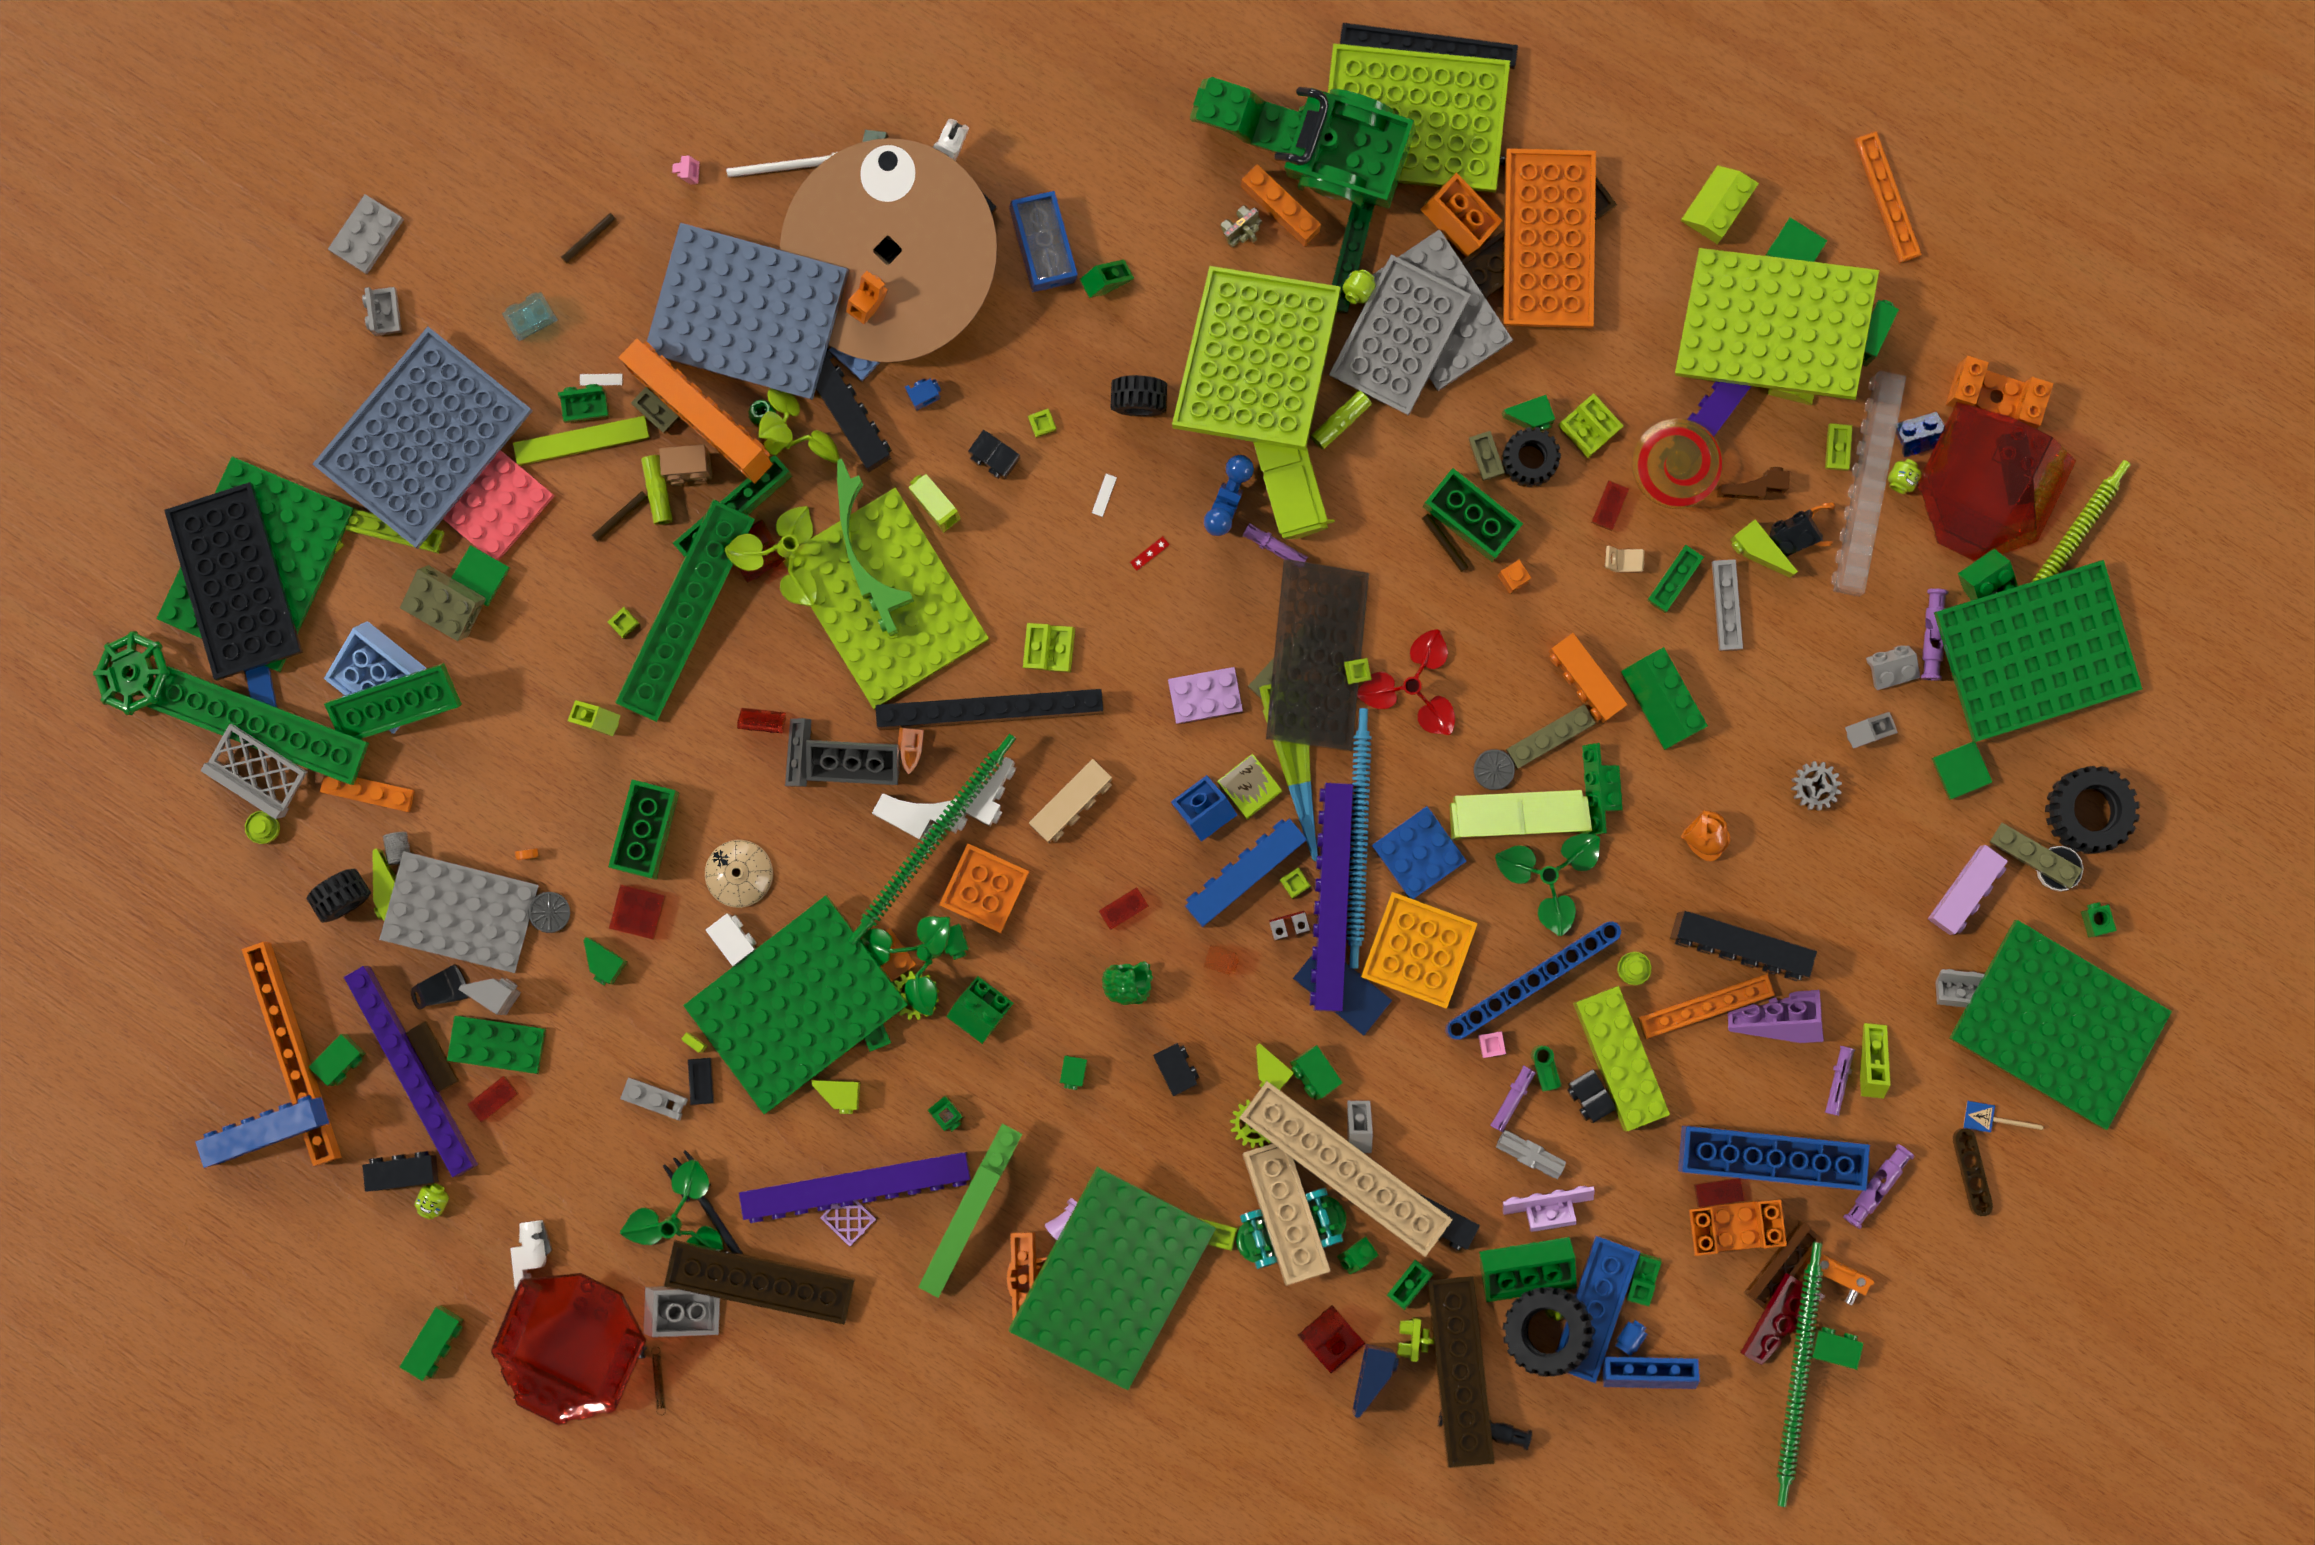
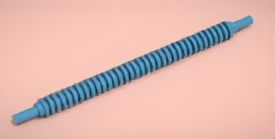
M1366 708L1359 709V728L1354 736V740L1358 741L1353 742L1354 746H1358L1353 747V751L1358 753H1353V757L1357 758L1353 759V763L1357 765H1353L1352 768L1357 769V771H1352V775H1357L1352 777V781H1356L1352 783L1353 787H1356L1353 788V793L1356 794L1352 795V798L1356 800H1352V804L1356 806H1352V810L1355 811L1352 812V816H1355V818H1351V822H1355V824H1351V828H1355V830H1351V834L1355 835L1350 838V840H1354V842H1350V846H1354V848H1350V852H1354L1350 854V858L1354 859L1349 860V863L1353 864L1349 866V869L1353 870L1349 871V875L1353 876L1349 877V881H1353V883H1348V887H1353V889H1348V893H1352V895H1348V899H1352V901H1348L1347 905H1352V907H1347V911H1352V913H1347V917H1351V919H1347V923H1351V925H1347V929H1351V931H1346V934L1351 935V937H1346V940H1348V945L1350 946V968L1355 969L1359 968V946H1362V941H1364V937H1360V935H1364V931H1360V929H1365V926L1360 925V923H1365V920L1360 919V917H1365V914L1361 913V911H1365V908L1361 906H1364L1366 902L1361 900H1365L1366 896L1361 894H1366V890H1362V888H1366V884H1362V882H1366V878H1362V876H1367V872H1362V870H1367V866H1362V864H1367V860H1363V858H1367V854H1363V852H1367V848H1363V846H1368V843L1363 842V840H1368V837L1363 835L1368 834V831L1364 830L1368 828V825L1364 823L1369 822V819L1364 818L1369 817V813L1364 812L1369 811V807L1365 806L1369 805V801H1365V799H1369V795H1365V793H1370V789H1365V787H1370V783L1365 782L1370 781V777H1366L1370 775V771L1366 770H1370L1371 767L1366 765L1371 763V760L1366 759L1371 758V754L1367 753L1371 752V748L1367 747L1371 746V742L1367 740H1372V736H1369L1370 731H1367L1368 709Z

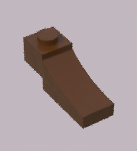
M1770 467V470H1767L1763 477L1740 484H1721L1717 489V497L1763 500L1766 497V492L1785 493L1789 489L1790 471H1783L1784 468Z

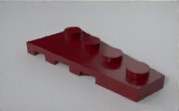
M1787 1273L1785 1274L1740 1353L1763 1365L1782 1344L1781 1340L1788 1333L1791 1334L1795 1330L1798 1317H1803L1799 1315V1311H1804L1799 1308L1800 1305H1805L1800 1302L1801 1299H1805L1801 1297V1293H1806L1802 1291V1287H1807L1803 1285V1282ZM1822 1293L1816 1294L1820 1295V1299L1816 1301H1821L1825 1297V1295H1823Z

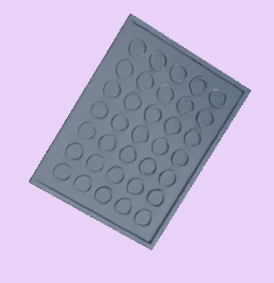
M680 223L647 342L656 350L655 352L659 356L662 355L666 359L813 400L849 269Z
M427 327L312 465L418 549L533 410L431 328Z

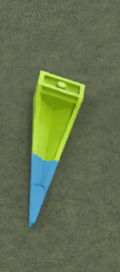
M1302 678L1263 685L1259 687L1264 707L1263 713L1304 835L1307 838L1306 841L1312 859L1315 862L1318 854L1310 775L1308 697L1304 680Z

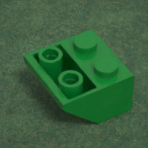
M1995 549L1958 573L1962 588L1970 600L2018 586L2011 561Z
M977 976L958 998L946 1017L983 1044L1014 1002Z

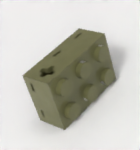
M427 565L417 569L400 608L454 640L460 641L469 636L470 629L473 627L486 598Z

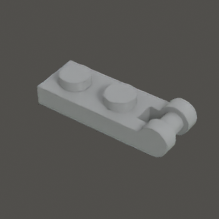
M630 1077L627 1079L620 1098L621 1100L679 1121L683 1115L681 1113L683 1105H686L688 1101L685 1097ZM669 1100L675 1102L672 1110L667 1108Z

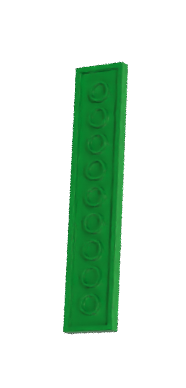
M715 499L712 500L616 698V704L657 722L733 566V563L725 553V547L739 535L748 534L755 520L754 518Z
M168 665L167 669L170 670V675L167 676L159 694V701L156 704L146 706L222 736L229 724H233L291 762L350 785L355 783L369 742ZM232 732L230 739L240 742L239 735Z

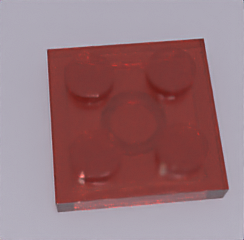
M620 884L609 929L654 940L666 896Z

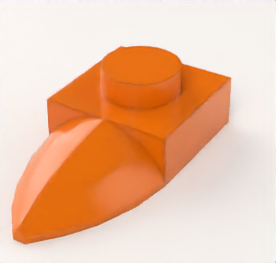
M899 727L898 747L904 770L907 774H910L920 760L924 730Z

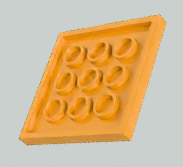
M1391 892L1361 977L1447 1009L1478 923Z

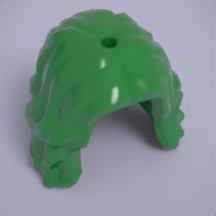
M1146 961L1140 962L1135 966L1130 964L1110 965L1109 968L1105 969L1102 976L1105 996L1111 1002L1121 1005L1145 1002L1147 997L1150 996V983L1153 979L1152 971L1150 970L1151 965Z

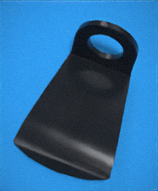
M452 965L412 987V1001L416 1008L421 1010L426 1006L467 999L468 995L459 990L461 985L466 984V980L460 969L456 965ZM416 992L420 997V1004L416 999Z

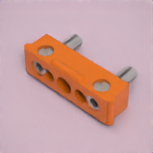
M1821 1254L1820 1266H1822L1823 1276L1851 1289L1845 1300L1847 1304L1853 1305L1858 1293L1866 1296L1870 1286L1874 1285V1281L1870 1276Z

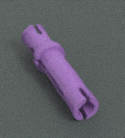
M1249 523L1243 534L1244 537L1260 545L1259 548H1265L1299 569L1302 568L1308 556L1272 537L1271 533H1265Z
M1844 1046L1840 1047L1837 1065H1834L1833 1068L1835 1074L1825 1113L1837 1116L1840 1115L1839 1112L1848 1075L1852 1072L1850 1067L1855 1049Z
M1525 1066L1522 1067L1516 1081L1511 1083V1090L1490 1126L1504 1132L1522 1096L1527 1094L1528 1091L1526 1089L1536 1072Z

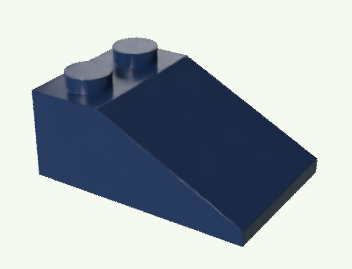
M1365 1344L1352 1409L1354 1417H1361L1391 1378L1392 1371H1397L1399 1358L1395 1356L1396 1353L1393 1349Z

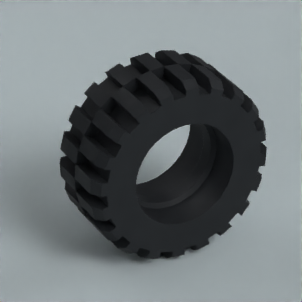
M2088 766L2067 773L2061 777L2060 781H2056L2052 786L2054 790L2048 793L2047 800H2050V804L2045 805V812L2050 813V818H2046L2048 825H2053L2054 829L2051 831L2053 836L2061 838L2059 843L2063 846L2069 845L2075 852L2082 851L2083 854L2113 850L2119 844L2125 843L2129 839L2128 835L2134 833L2136 827L2133 824L2139 822L2140 817L2139 814H2136V809L2140 808L2139 801L2135 802L2133 797L2137 793L2135 789H2129L2128 785L2130 782L2127 778L2120 779L2121 774L2115 770L2109 771L2108 767L2101 766L2096 768L2095 766ZM2094 789L2100 792L2109 803L2110 818L2102 830H2087L2078 822L2075 816V800L2083 790Z
M1542 1287L1527 1291L1519 1299H1515L1512 1303V1308L1507 1310L1505 1315L1507 1320L1506 1323H1503L1502 1330H1505L1506 1335L1503 1337L1504 1344L1507 1343L1509 1347L1507 1352L1515 1358V1363L1519 1367H1524L1525 1371L1530 1374L1553 1377L1569 1373L1571 1370L1578 1368L1583 1360L1587 1359L1590 1354L1588 1351L1593 1347L1594 1340H1592V1334H1595V1327H1592L1591 1320H1593L1591 1313L1586 1311L1587 1306L1584 1302H1580L1576 1295L1568 1293L1564 1289ZM1548 1309L1559 1312L1564 1316L1569 1326L1568 1343L1562 1350L1554 1354L1538 1351L1529 1339V1322L1536 1313Z

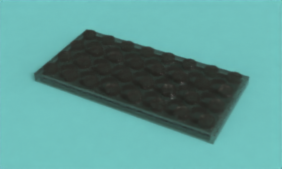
M1289 559L1284 560L1266 732L1267 740L1352 751L1359 683L1348 684L1344 662L1361 659L1369 573Z

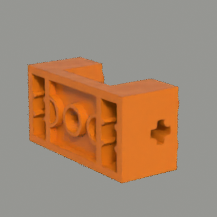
M1968 355L1958 363L1945 404L1946 406L2029 433L2041 426L2054 383L2031 377L2026 382L1988 371L1989 362ZM1991 392H1998L2000 394L2001 401L1999 403L1991 400Z

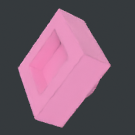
M1502 1031L1479 1035L1482 1058L1506 1054Z

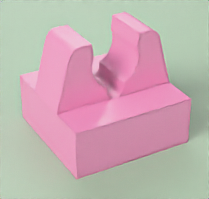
M681 156V163L673 164L672 173L678 174V177L689 184H698L699 162L691 156Z

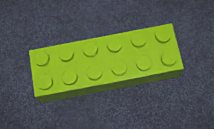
M1619 986L1574 1002L1573 1005L1609 1096L1617 1108L1615 1111L1623 1131H1630L1669 1116L1670 1113Z

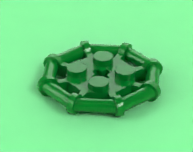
M130 631L128 635L116 641L107 642L104 645L105 650L96 671H93V676L96 678L101 694L100 701L104 705H110L123 711L125 715H133L135 711L150 704H156L159 701L158 697L165 680L170 675V670L167 669L162 653V644L159 641L155 642L139 635L137 631ZM136 644L144 646L147 649L143 653H141L136 650ZM127 645L126 650L121 651L119 653L117 652L118 649ZM152 655H154L158 669H153L150 661ZM111 657H112V660H111V661L113 662V664H112L111 667H108V669L106 670V668H107V666H108V664H109V661H110V659H111ZM129 668L133 669L132 677H127V674L130 672ZM153 675H157L154 685L150 691L148 687L151 686L154 681ZM105 677L108 678V681H109V684H110V688H108V685H107V682H106V678H105ZM118 692L124 695V702L115 698ZM140 693L144 694V698L133 702L134 696Z

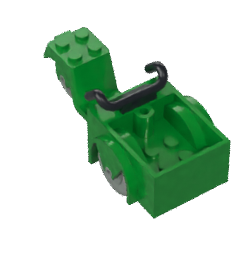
M1214 77L1202 80L1190 115L1192 122L1221 129L1249 145L1274 152L1276 161L1286 162L1284 168L1287 176L1299 180L1298 189L1303 191L1304 187H1309L1322 196L1334 200H1349L1356 204L1360 210H1362L1364 202L1387 209L1390 208L1416 131L1414 120L1394 114L1392 108L1380 101L1342 89H1331L1327 93L1314 88L1298 87L1296 90L1297 95L1308 98L1306 104L1300 107L1299 111H1295L1267 102L1249 88Z

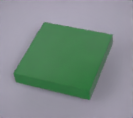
M1789 217L1765 256L1814 262L1828 240Z
M470 545L451 578L485 597L484 605L488 607L509 572L510 567Z
M1970 742L1931 758L1949 800L1992 783V779L1975 742Z

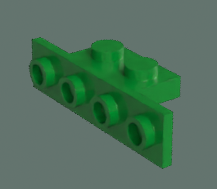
M1600 743L1583 745L1584 781L1592 831L1589 834L1607 833L1605 811L1623 810L1619 765H1602Z

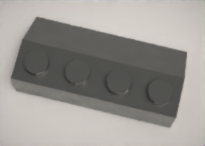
M806 740L807 780L898 785L900 773L899 747L894 744Z

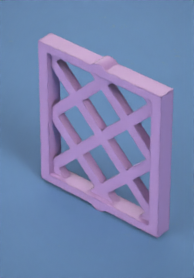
M853 1200L857 1205L845 1207L838 1206V1203L832 1204L831 1209H835V1217H827L831 1209H828L820 1217L849 1247L876 1220L857 1200ZM847 1208V1217H838V1209ZM850 1208H858V1217H850ZM861 1209H862L868 1216L861 1217ZM869 1219L867 1226L861 1228V1220ZM827 1220H835V1227ZM838 1220H847V1228H839ZM850 1220H858V1228H850ZM839 1231H847V1239ZM850 1231H858V1235L853 1240H850Z

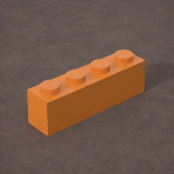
M1258 164L1241 179V188L1304 247L1320 232L1321 224Z
M1571 633L1549 650L1551 654L1549 658L1556 667H1561L1564 671L1563 677L1570 685L1574 684L1578 690L1576 694L1583 703L1587 702L1592 708L1590 712L1597 721L1601 720L1604 723L1628 705L1574 633Z

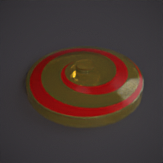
M1685 419L1665 420L1648 429L1638 441L1632 457L1633 476L1640 491L1655 504L1670 509L1690 508L1703 502L1718 486L1723 472L1722 451L1715 437L1700 424Z

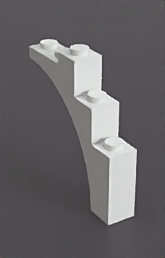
M1005 757L1002 766H999L995 775L991 776V780H987L988 784H982L984 789L978 788L981 793L975 792L974 794L977 798L971 797L973 800L972 804L967 802L970 807H963L966 810L965 813L960 811L963 816L961 818L956 816L959 821H952L955 824L954 827L948 826L952 829V832L956 834L958 830H963L968 820L965 818L966 814L990 827L992 823L997 824L1002 812L999 811L1001 806L994 801L1001 798L1005 791L1003 787L1006 779L1010 780L1015 773L1016 768L1013 767L1015 764L1013 760ZM882 794L872 814L921 840L923 836L926 837L925 833L930 834L928 829L933 828L930 825L931 822L937 823V818L942 820L939 815L945 816L946 814L943 810L949 811L946 806L948 804L953 806L950 801L935 804H916Z

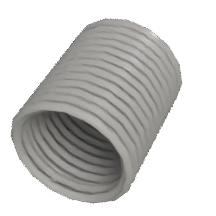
M396 832L383 836L388 865L400 864L403 851L410 853L407 832Z

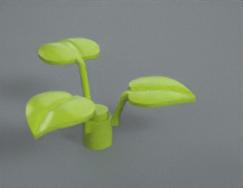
M770 388L768 390V400L777 411L784 413V417L782 419L778 414L769 411L761 418L759 438L767 439L764 442L765 449L770 454L777 455L784 447L789 449L795 444L808 440V446L815 454L837 464L839 460L837 447L832 438L826 433L815 430L811 433V436L806 435L792 441V432L785 422L789 414L792 416L799 414V403L793 394Z
M808 506L793 508L778 518L776 532L783 538L777 545L766 551H762V542L752 534L739 535L725 547V553L729 560L738 568L746 571H754L761 568L764 563L762 556L773 551H777L782 557H788V573L790 575L784 576L780 582V591L783 597L789 602L799 605L812 606L815 603L817 591L815 580L811 573L804 568H799L794 573L792 570L793 559L795 558L793 553L799 545L808 541L813 534V525Z

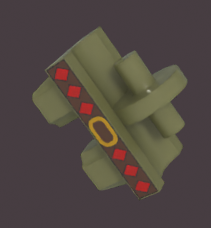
M1243 205L1236 213L1239 220L1235 224L1230 219H1226L1220 225L1227 243L1232 248L1240 241L1244 243L1249 239L1254 243L1257 240L1255 233L1260 230L1258 226L1262 223V220L1255 208L1249 209Z

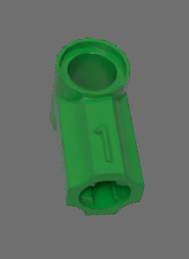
M1544 1045L1534 1047L1531 1052V1059L1534 1062L1542 1092L1561 1087L1553 1051ZM1545 1049L1548 1053V1058L1544 1062H1539L1537 1053Z

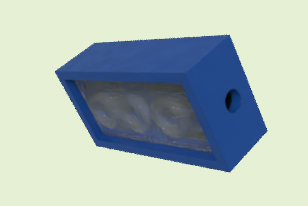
M1055 191L1011 200L1009 210L1032 293L1075 283L1078 274Z

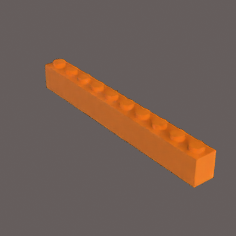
M261 942L241 949L292 1104H298L297 1099L311 1095L312 1099L322 1098L315 1074L309 1068L311 1062L272 944L270 942ZM328 1113L329 1124L302 1133L313 1166L323 1165L342 1158Z

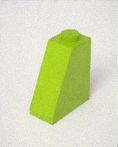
M927 474L923 476L918 475L910 482L911 486L908 487L910 492L943 533L961 519L957 509Z

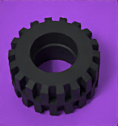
M1141 375L1121 376L1113 379L1111 382L1110 408L1119 414L1147 417L1165 413L1168 384L1159 378Z
M1528 427L1524 431H1517L1509 439L1502 454V466H1505L1504 472L1506 475L1509 474L1511 476L1510 480L1512 482L1516 480L1518 482L1517 485L1523 486L1525 484L1527 487L1532 488L1533 485L1537 487L1542 485L1543 482L1546 483L1554 475L1560 464L1561 453H1559V444H1555V437L1548 436V431L1541 432L1540 428L1536 427L1534 430H1531V427ZM1532 446L1540 450L1544 458L1543 465L1536 469L1525 467L1519 460L1518 453L1520 449Z
M354 868L341 871L324 880L310 891L306 899L320 922L323 923L336 920L353 911L368 899L371 891L357 869Z

